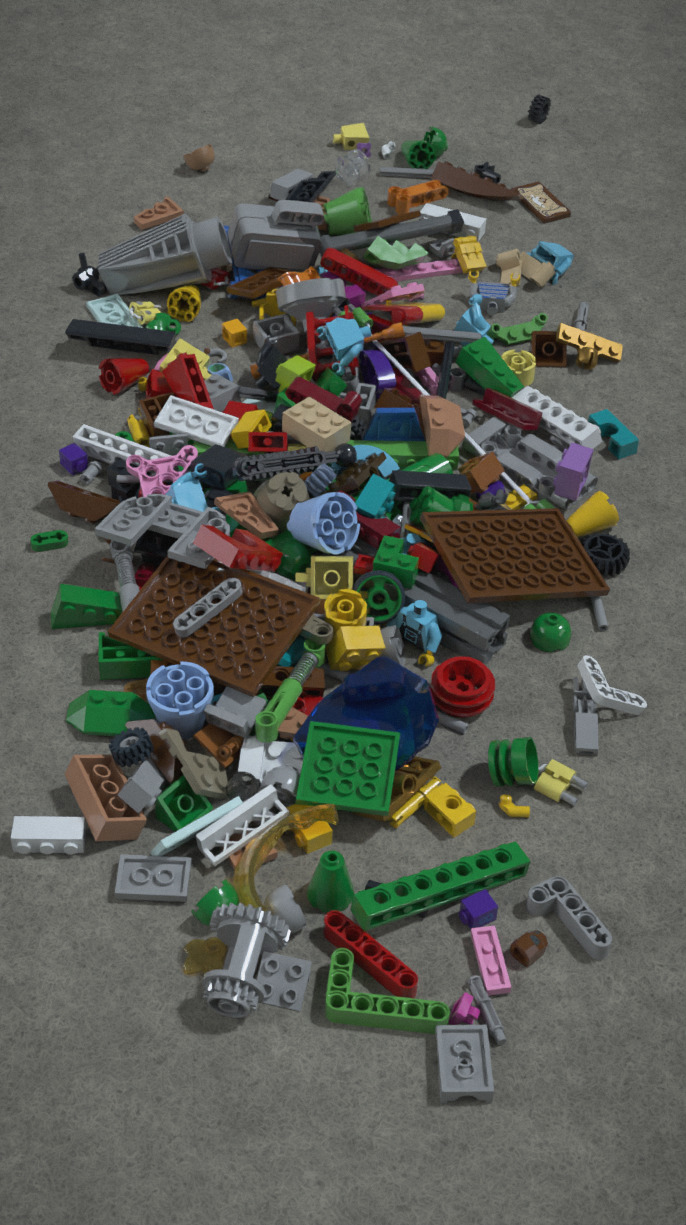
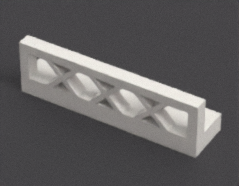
M270 784L196 835L198 849L216 866L290 815L289 810L278 800L277 790ZM273 806H276L280 811L275 816L266 815L267 810ZM253 820L261 821V826L256 829L248 828V823ZM232 834H243L242 839L238 842L229 841ZM215 846L224 847L223 852L216 857L209 851Z

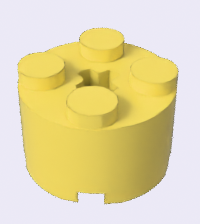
M509 350L502 354V359L523 386L531 385L534 381L536 367L534 355L524 350H521V353Z

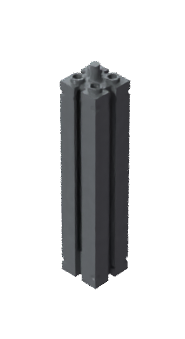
M357 537L351 549L339 554L323 552V556H353L354 567L359 554L375 557L378 550ZM418 568L413 588H404V607H408L417 600L425 601L427 603L426 609L437 616L438 627L442 634L439 644L460 656L477 659L486 665L492 659L493 654H497L506 645L508 633L505 630L509 627L510 615L499 612L497 608L487 603L468 604L459 588ZM353 573V586L362 574ZM372 580L367 581L360 591L368 592L374 586V582ZM384 583L383 587L387 590L389 599L398 600L396 587ZM376 593L372 599L379 602L383 599L384 595ZM386 607L379 610L384 614L389 613Z

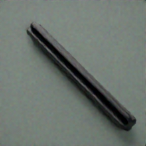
M446 341L444 345L436 396L444 399L447 397L454 353L453 341Z

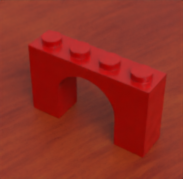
M201 524L193 541L194 545L229 568L274 572L280 565V559L283 553L251 532L236 529L231 538L214 526Z

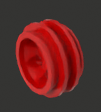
M463 656L449 658L438 665L432 673L431 697L434 703L446 714L462 718L476 716L489 708L494 700L495 678L491 670L477 659Z

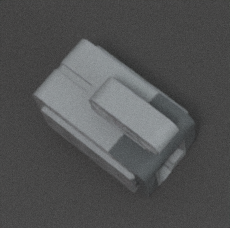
M280 200L275 206L237 205L228 229V238L235 266L261 270L273 267L302 273L309 267H314L322 246L317 226L325 221L321 205L292 200Z

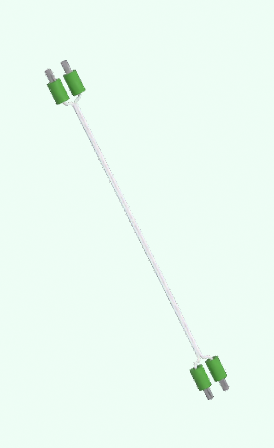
M352 304L348 305L350 312L354 313V318L360 328L365 326L371 328L373 326V320L360 307L355 308ZM338 307L333 309L337 316L345 315V311H341ZM373 340V343L423 395H429L378 341ZM465 432V439L481 455L486 454L480 448V446ZM505 472L500 474L527 502L523 509L555 508L547 499L532 501Z

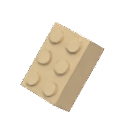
M308 397L283 412L282 431L287 432L289 436L309 448L317 446L319 451L329 452L334 451L339 444L350 441L351 422L311 397Z

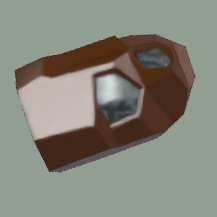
M538 930L526 932L513 941L510 946V953L523 966L529 967L544 955L548 945L547 938Z

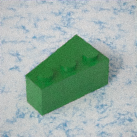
M60 583L50 612L51 629L114 624L122 613L119 592Z
M99 632L100 680L149 678L151 674V660H163L109 636H105L104 632Z

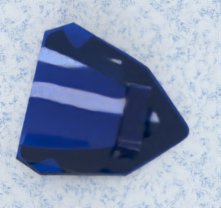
M386 656L377 657L357 673L347 675L344 678L343 684L316 704L294 735L293 741L303 759L310 721L399 732L400 740L396 771L409 763L418 752L429 746L439 722L430 685L427 680Z

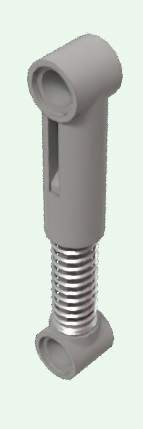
M112 540L110 542V550L114 563H116L120 584L119 595L122 611H124L140 589L136 585L131 562L133 559L131 546Z

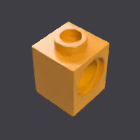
M238 319L222 323V337L233 348L247 343V329Z

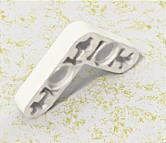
M585 655L577 665L591 698L597 704L635 715H640L647 707L646 701L641 696L609 687L598 662L594 658Z

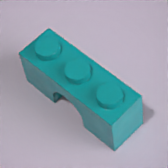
M608 409L589 415L588 422L599 427L601 437H610L608 450L618 460L637 453L639 439Z

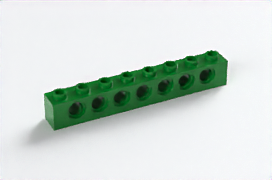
M516 841L501 844L496 848L483 850L469 857L464 856L459 860L443 863L438 867L422 870L408 877L403 876L390 883H382L377 887L361 890L354 894L350 910L362 929L367 931L476 894L482 890H488L526 876L531 861Z

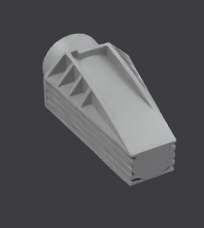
M186 214L99 253L98 270L110 295L133 294L212 282L211 269L232 264L230 244L220 218L215 217L195 223Z

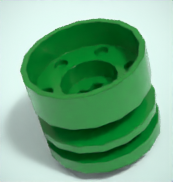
M531 737L515 738L512 744L508 739L490 742L488 765L492 782L496 787H503L505 784L512 786L515 780L519 785L535 784L537 782L539 774L538 754L534 740Z

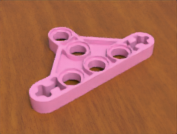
M187 445L175 456L147 460L139 455H131L126 460V469L130 474L139 478L143 497H147V494L155 493L166 495L171 485L166 486L162 482L170 479L174 483L179 477L188 473L191 470V461L198 457V451L194 446ZM139 462L140 466L133 468L130 466V463ZM175 466H182L184 470L176 472L173 468ZM150 470H153L157 473L153 477H149L146 475V473Z

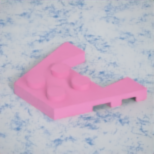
M416 282L407 284V287L401 288L400 285L394 286L391 290L386 291V293L362 303L361 306L385 304L386 300L395 302L409 299V301L423 299L424 286L423 284L417 285Z

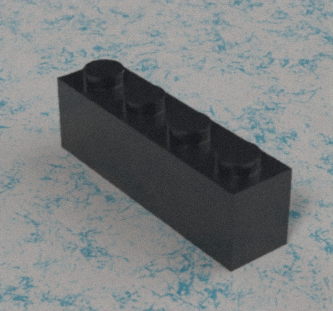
M392 470L389 482L394 484V492L396 493L393 500L412 501L414 498H418L426 486L435 489L449 499L454 496L458 497L459 494L469 497L472 490L466 475Z

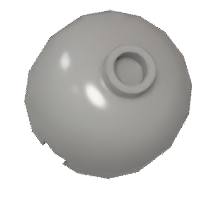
M393 625L380 629L385 649L376 661L386 660L397 667H404L405 655L401 657L404 643L399 628Z
M291 765L273 768L263 778L260 789L263 790L271 784L277 790V797L280 802H288L289 806L296 804L300 773L297 768Z
M283 884L268 894L265 898L264 908L265 911H271L270 915H279L278 920H285V925H289L290 934L305 928L307 923L299 904L296 905L293 899L294 895L288 886Z

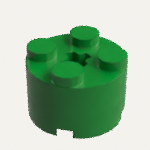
M426 486L418 498H414L409 505L411 509L410 521L426 530L420 520L422 512L453 511V501L435 489Z

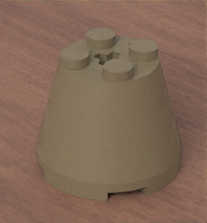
M284 472L273 476L263 482L254 494L260 506L278 527V534L288 530L287 523L290 520V515L295 505L310 500L305 483L294 472Z

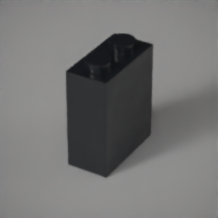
M215 444L191 461V472L195 471L197 464H203L204 467L199 469L198 472L203 473L207 471V474L203 478L196 477L195 480L199 479V482L224 490L237 480L233 476L231 467L235 460L249 455Z

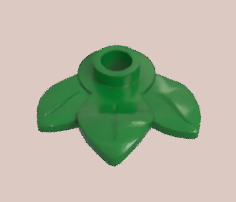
M156 313V320L150 321L146 328L172 331L178 335L181 331V324L177 320L171 319L166 313Z

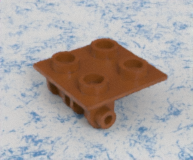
M208 724L194 735L199 743L224 768L240 756L244 738L239 735L234 737L229 731L212 724Z

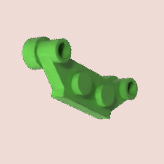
M540 313L531 322L504 328L498 323H494L490 326L491 328L487 336L493 340L498 339L504 342L506 346L530 341L532 331H540L545 326L548 317L545 313Z

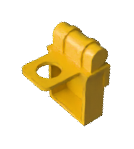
M475 236L458 237L453 240L455 249L451 259L458 258L463 274L469 273L470 270L471 272L483 271L486 268V263L481 253V245L477 242Z

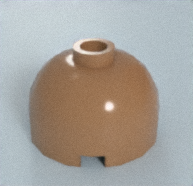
M209 144L194 150L190 154L184 155L183 158L189 168L204 172L210 169L209 165L214 162L215 153L212 145Z

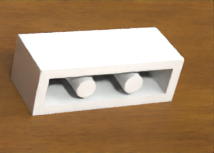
M14 816L11 834L13 852L21 854L29 852L43 854L66 853L70 855L84 853L86 837L85 817Z

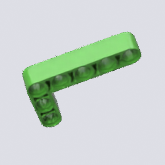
M339 948L332 953L325 1005V1015L329 1021L340 1024L436 1034V1025H448L450 1011L443 1002L350 992L353 975V954L345 948Z

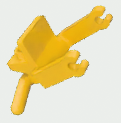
M277 289L266 293V298L252 301L253 307L259 306V320L264 319L263 313H268L270 317L287 314L278 309ZM290 315L291 322L296 327V318Z

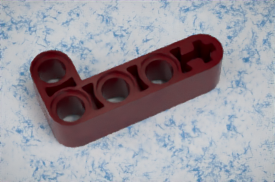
M301 377L294 378L285 391L287 398L297 404L311 397L351 423L358 414L362 403L361 396L355 391H349L344 399Z

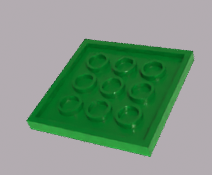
M310 721L296 804L388 816L400 733Z

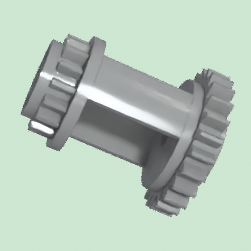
M230 903L229 906L222 904L221 907L217 906L216 910H213L209 925L212 927L211 931L216 932L215 936L228 945L229 949L223 970H211L205 973L202 981L205 989L203 998L207 999V1005L210 1009L221 1015L233 1018H243L248 1016L249 1013L251 1014L253 1011H256L257 1004L263 1001L265 995L263 985L253 978L258 957L263 955L264 951L272 953L278 952V949L283 950L284 946H287L291 932L289 925H285V920H278L279 915H270L271 911L264 912L262 907L256 909L251 904L245 907L242 903H239L238 906Z

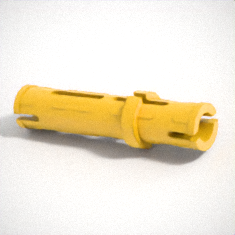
M434 776L388 819V821H391L389 824L394 828H398L400 824L424 804L425 795L443 785V783L438 785L441 780Z

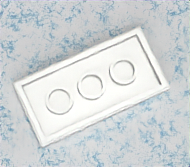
M171 395L155 419L154 427L175 434H187L189 439L210 446L217 444L224 447L239 419Z

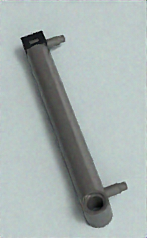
M456 209L448 211L447 215L357 233L336 237L323 235L320 237L322 246L319 254L322 257L327 248H334L340 252L370 247L377 236L385 239L388 243L447 232V236L452 237L453 234L461 232L464 220L459 210Z

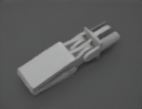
M574 677L572 704L573 712H575V720L573 721L575 754L597 756L598 714L596 713V702L591 698L583 678L581 679L579 691L578 677Z

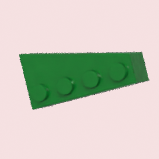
M486 337L462 347L456 364L485 390L486 388H492L512 398L524 388L523 384Z

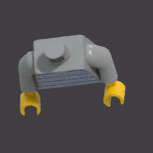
M470 270L468 279L471 281L470 298L474 294L482 296V303L478 304L481 311H487L489 315H495L497 312H504L505 307H509L514 303L518 289L516 285L520 283V274L518 279H513V273H511L510 286V284L476 283L479 271H476V276L474 277L471 275Z

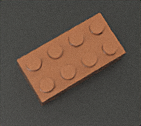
M112 754L73 755L64 775L95 840H137L147 819L142 810L137 813L118 796L127 779L120 765L118 766L115 763Z

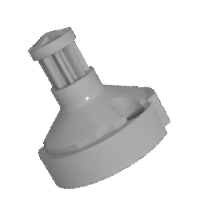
M321 278L305 280L276 290L279 311L301 320L305 333H307L306 312L313 311L315 318L324 319L333 312L335 307H339L346 301L344 281L341 279ZM328 340L321 341L318 344L320 349L331 346Z

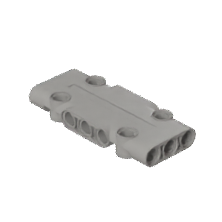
M495 417L468 434L486 454L494 452L504 472L518 487L525 484L531 490L538 493V497L541 500L547 499L564 510L569 509L588 495L598 483V477L588 473V478L576 501L555 495L553 482L555 476L558 475L556 467L558 461H562V451L532 434H528L525 437L521 436L522 430L514 425H507ZM464 438L462 443L463 449L477 457L481 456Z

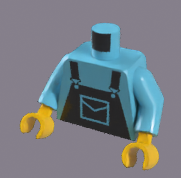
M417 600L408 607L401 608L396 618L388 622L386 626L396 625L404 641L425 652L426 654L419 656L418 663L423 664L427 659L425 667L434 664L432 654L433 652L436 653L442 634L438 627L436 614L426 609L427 603L425 601Z

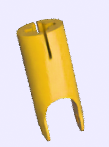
M133 414L129 415L127 422L134 442L150 448V435L143 420L138 421Z

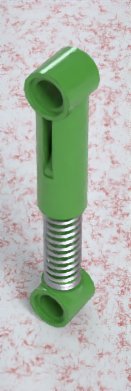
M309 639L304 642V652L290 676L281 683L264 711L256 715L255 731L256 738L259 741L268 743L277 739L278 729L302 693L304 683L314 668L324 664L325 644H317Z

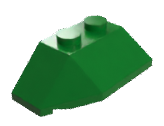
M88 690L70 702L66 716V722L81 733L105 736L121 735L120 732L123 730L127 732L128 728L125 724L129 721L155 720V714L150 704L135 693Z

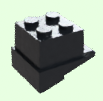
M146 530L137 540L134 552L142 555V562L160 566L167 557L168 550L178 538Z

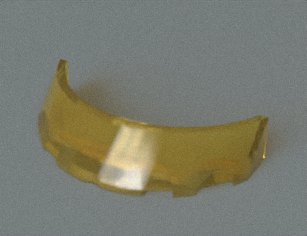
M335 804L314 806L291 814L263 830L247 845L237 862L233 878V887L238 893L239 903H242L245 907L251 904L253 908L262 907V911H268L260 901L255 889L254 876L286 830L292 828L307 829L317 821H325L337 825L339 819Z

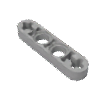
M228 578L179 615L173 622L176 634L180 637L191 635L239 598L243 592L240 580ZM215 598L222 599L220 603H211V601ZM203 610L206 612L202 616H195L197 611Z

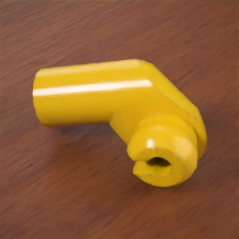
M503 794L500 796L499 807L508 816L530 817V806H516L512 803L510 795Z

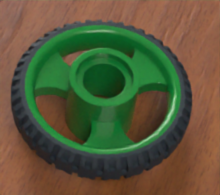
M374 570L365 573L355 582L352 590L359 593L361 587L367 581L372 580L374 586L368 590L367 598L363 599L366 601L367 609L370 606L377 610L386 607L389 612L384 616L367 614V617H374V624H384L392 621L405 604V591L402 583L396 576L387 571ZM387 580L396 587L398 600L389 599L388 592L383 587ZM376 593L384 595L383 599L379 602L372 599Z

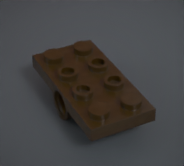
M374 452L365 457L366 460L364 461L356 460L351 467L343 471L342 475L335 478L336 481L328 485L329 489L324 494L341 490L348 495H352L365 488L373 474L380 477L377 468L387 459L384 452L379 454Z

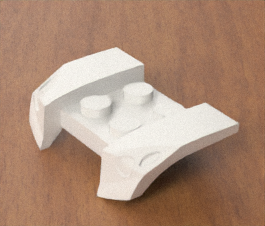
M250 735L247 739L244 738L238 767L239 773L237 775L239 777L237 778L256 780V783L261 784L263 778L271 769L281 766L285 767L286 765L297 768L301 774L304 756L300 749L305 748L306 744L278 741L265 743L259 741L256 735Z

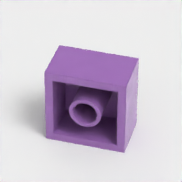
M571 443L570 447L564 450L562 461L559 460L556 467L558 475L555 476L553 482L555 495L573 501L577 500L588 478L594 449Z

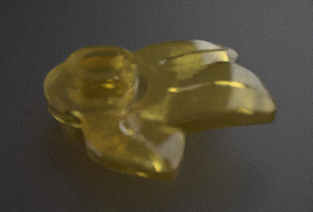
M211 937L207 940L194 939L183 947L184 952L189 955L184 961L183 968L185 974L203 971L205 975V973L211 970H223L222 958L226 952V945L218 937ZM212 946H217L216 950L209 951Z

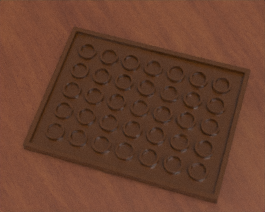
M558 508L422 512L420 516L422 524L468 604L607 596L610 592V588Z
M167 555L108 630V635L110 638L175 665H180L181 662L197 664L209 673L211 680L254 698L320 605V598L246 569L229 568L216 558L204 569L168 558ZM228 578L240 580L243 592L239 598L191 635L180 637L176 634L173 622L179 615ZM215 598L211 601V603H220L222 599ZM203 610L197 611L195 616H202L206 612Z

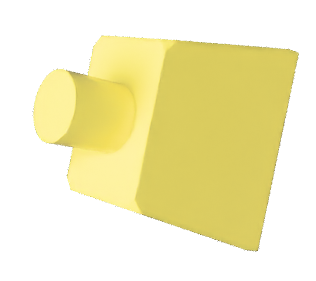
M364 123L342 126L341 134H333V143H342L344 150H357L356 145L358 143L369 142V135Z

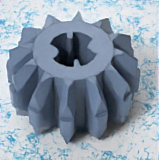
M321 464L304 481L308 493L313 497L320 495L336 478V474L330 466Z

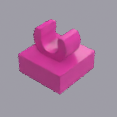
M464 992L456 1000L449 1016V1024L459 1025L463 1021L472 1025L473 1021L478 1019L480 1010L470 1006L473 996Z

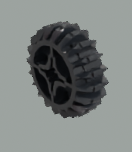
M593 532L592 535L587 534L585 538L581 539V545L599 573L603 574L604 577L608 574L613 577L615 573L620 575L621 571H625L630 560V549L628 548V543L623 542V538L618 539L617 535L612 536L609 533L603 534L600 532L596 534Z

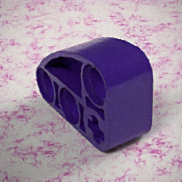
M368 350L359 353L364 383L376 386V399L380 398L385 388L396 387L393 369L381 351Z

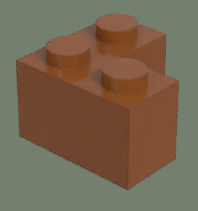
M492 451L469 459L458 468L460 474L466 475L472 488L470 494L475 492L480 494L488 489L489 484L499 480V475L504 472V469Z

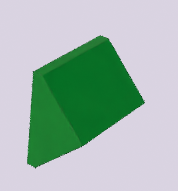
M184 774L157 796L155 801L156 819L174 832L203 817L213 809L206 796L195 794Z

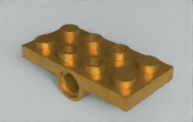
M405 755L396 763L389 815L382 816L352 812V814L384 822L390 819L409 798L418 792L441 769L439 761Z

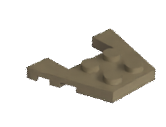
M164 728L159 732L162 740L167 738L172 748L169 751L172 756L179 758L184 766L181 768V771L195 794L217 799H225L230 795L225 768L218 763L205 747L203 749L206 756L188 752L177 730Z

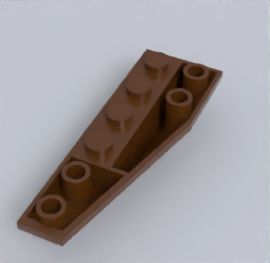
M438 161L431 176L432 180H439L441 185L473 197L500 201L523 200L519 190L515 188L507 189L506 185L499 182L497 184L492 183L493 180L487 177L482 179L479 177L480 175L474 172L469 174L464 168L459 166L455 168L446 161L444 163Z

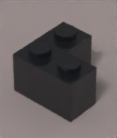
M118 458L107 468L108 485L111 486L112 499L119 501V496H121L123 502L135 497L140 483L116 482V475H132L126 469V461ZM130 463V466H131V467H133V468H137V467H138V466H136V465Z

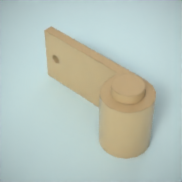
M513 249L498 254L496 264L502 270L501 283L510 284L511 286V273H513V279H518L520 274L521 280L522 259L519 250Z
M523 251L520 254L522 259L521 274L540 288H543L555 274V267L550 262L540 263Z

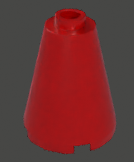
M108 358L101 361L99 365V370L101 369L99 380L102 387L108 393L111 391L114 395L119 394L136 383L141 377L147 376L149 365L144 359Z

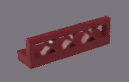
M486 388L483 400H473L472 402L473 406L523 430H538L543 412L492 388Z

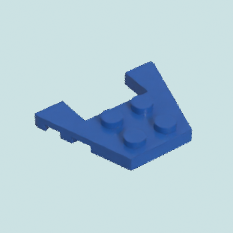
M376 408L362 440L426 441L415 408Z

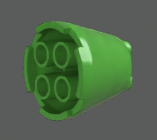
M362 187L355 188L324 204V210L327 213L324 214L326 224L330 225L328 227L330 236L357 233L354 231L353 226L372 221L367 195Z

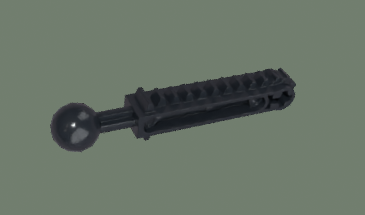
M347 443L339 444L334 451L329 452L319 451L318 447L315 446L299 450L237 458L231 467L233 476L239 479V481L270 478L284 472H294L296 474L314 472L321 464L336 463L340 467H350L357 459V452L351 444Z

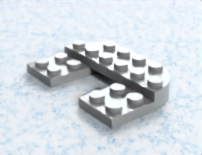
M147 494V497L137 499L135 496L120 503L95 528V535L132 546L146 530L175 537L178 540L168 550V558L205 569L214 557L193 544L201 524L214 526L229 537L230 526L226 523V517L213 508L207 507L204 512L172 503V496Z

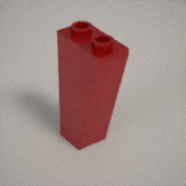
M181 353L177 355V358L169 362L168 366L162 370L175 396L214 410L195 354L187 355V353Z

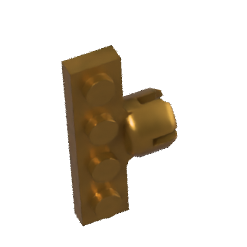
M563 323L558 325L556 341L577 349L576 363L579 368H582V363H584V369H593L597 366L598 356L613 362L621 360L622 344Z

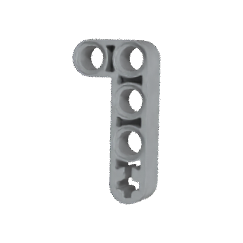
M555 876L533 886L529 890L526 904L528 913L539 917L554 910L592 958L602 960L608 956L612 943L610 932L568 880L561 876Z

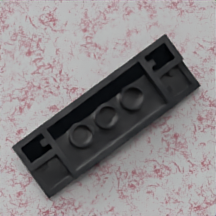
M336 171L321 172L317 178L301 180L286 200L316 203L335 177Z
M72 319L65 331L69 339L86 341L92 347L158 355L159 351L170 352L177 343L175 340L176 332L79 319Z

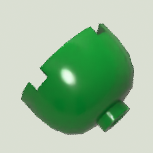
M431 126L429 127L431 130L429 132L426 131L423 140L433 145L438 158L444 151H447L449 144L447 143L446 134L442 130Z
M289 541L284 547L280 546L278 548V551L283 553L280 559V565L276 569V574L295 582V573H306V568H311V557L313 554L305 545L297 541Z
M544 613L533 621L529 636L536 648L545 652H554V650L560 649L562 651L569 646L572 634L570 624L565 617L557 613Z
M227 879L221 881L224 886L220 889L217 886L213 887L196 904L199 908L198 910L192 909L191 913L203 925L210 927L213 910H216L217 906L221 907L222 904L229 906L230 903L236 906L239 905L238 893Z

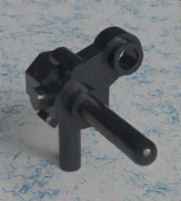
M79 253L81 267L72 276L73 284L79 290H91L98 297L104 295L107 288L105 283L98 281L99 267L88 266L85 253Z

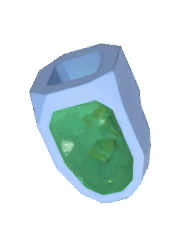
M215 363L207 368L209 374H218L231 382L233 381L231 371L225 364Z

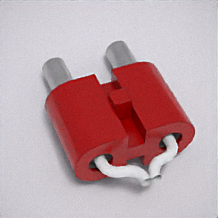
M220 268L211 269L212 282L201 283V285L213 290L219 288V285H227L230 280V273Z

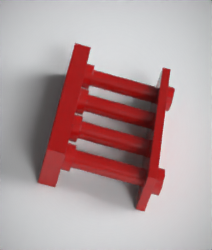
M348 305L344 306L345 315L318 319L315 318L313 311L306 312L309 362L316 365L312 374L313 382L318 380L320 374L327 367L333 370L332 365L336 363H319V359L322 356L333 355L334 352L332 348H318V344L322 340L318 338L317 329L320 326H325L327 322H331L337 317L355 320L354 313L350 312ZM357 357L347 366H344V368H350L352 375H356V368L358 367Z

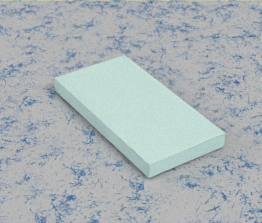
M118 294L86 302L87 308L97 322L143 328L136 318L130 316L129 308Z
M240 797L232 799L164 838L150 852L151 855L163 856L196 837L198 833L241 805L243 802Z

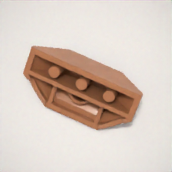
M420 395L419 399L428 456L439 453L447 458L465 438L461 408L459 405L440 396Z

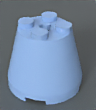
M326 493L302 503H297L291 512L287 529L297 541L327 554H339L351 549L357 540L360 530V524L357 523L355 511L357 506L344 493Z
M181 662L180 665L168 667L163 665L156 669L147 681L146 693L147 700L159 722H167L174 730L179 732L181 739L188 740L203 727L206 719L204 709L207 704H211L214 688L209 673L203 667L190 662Z

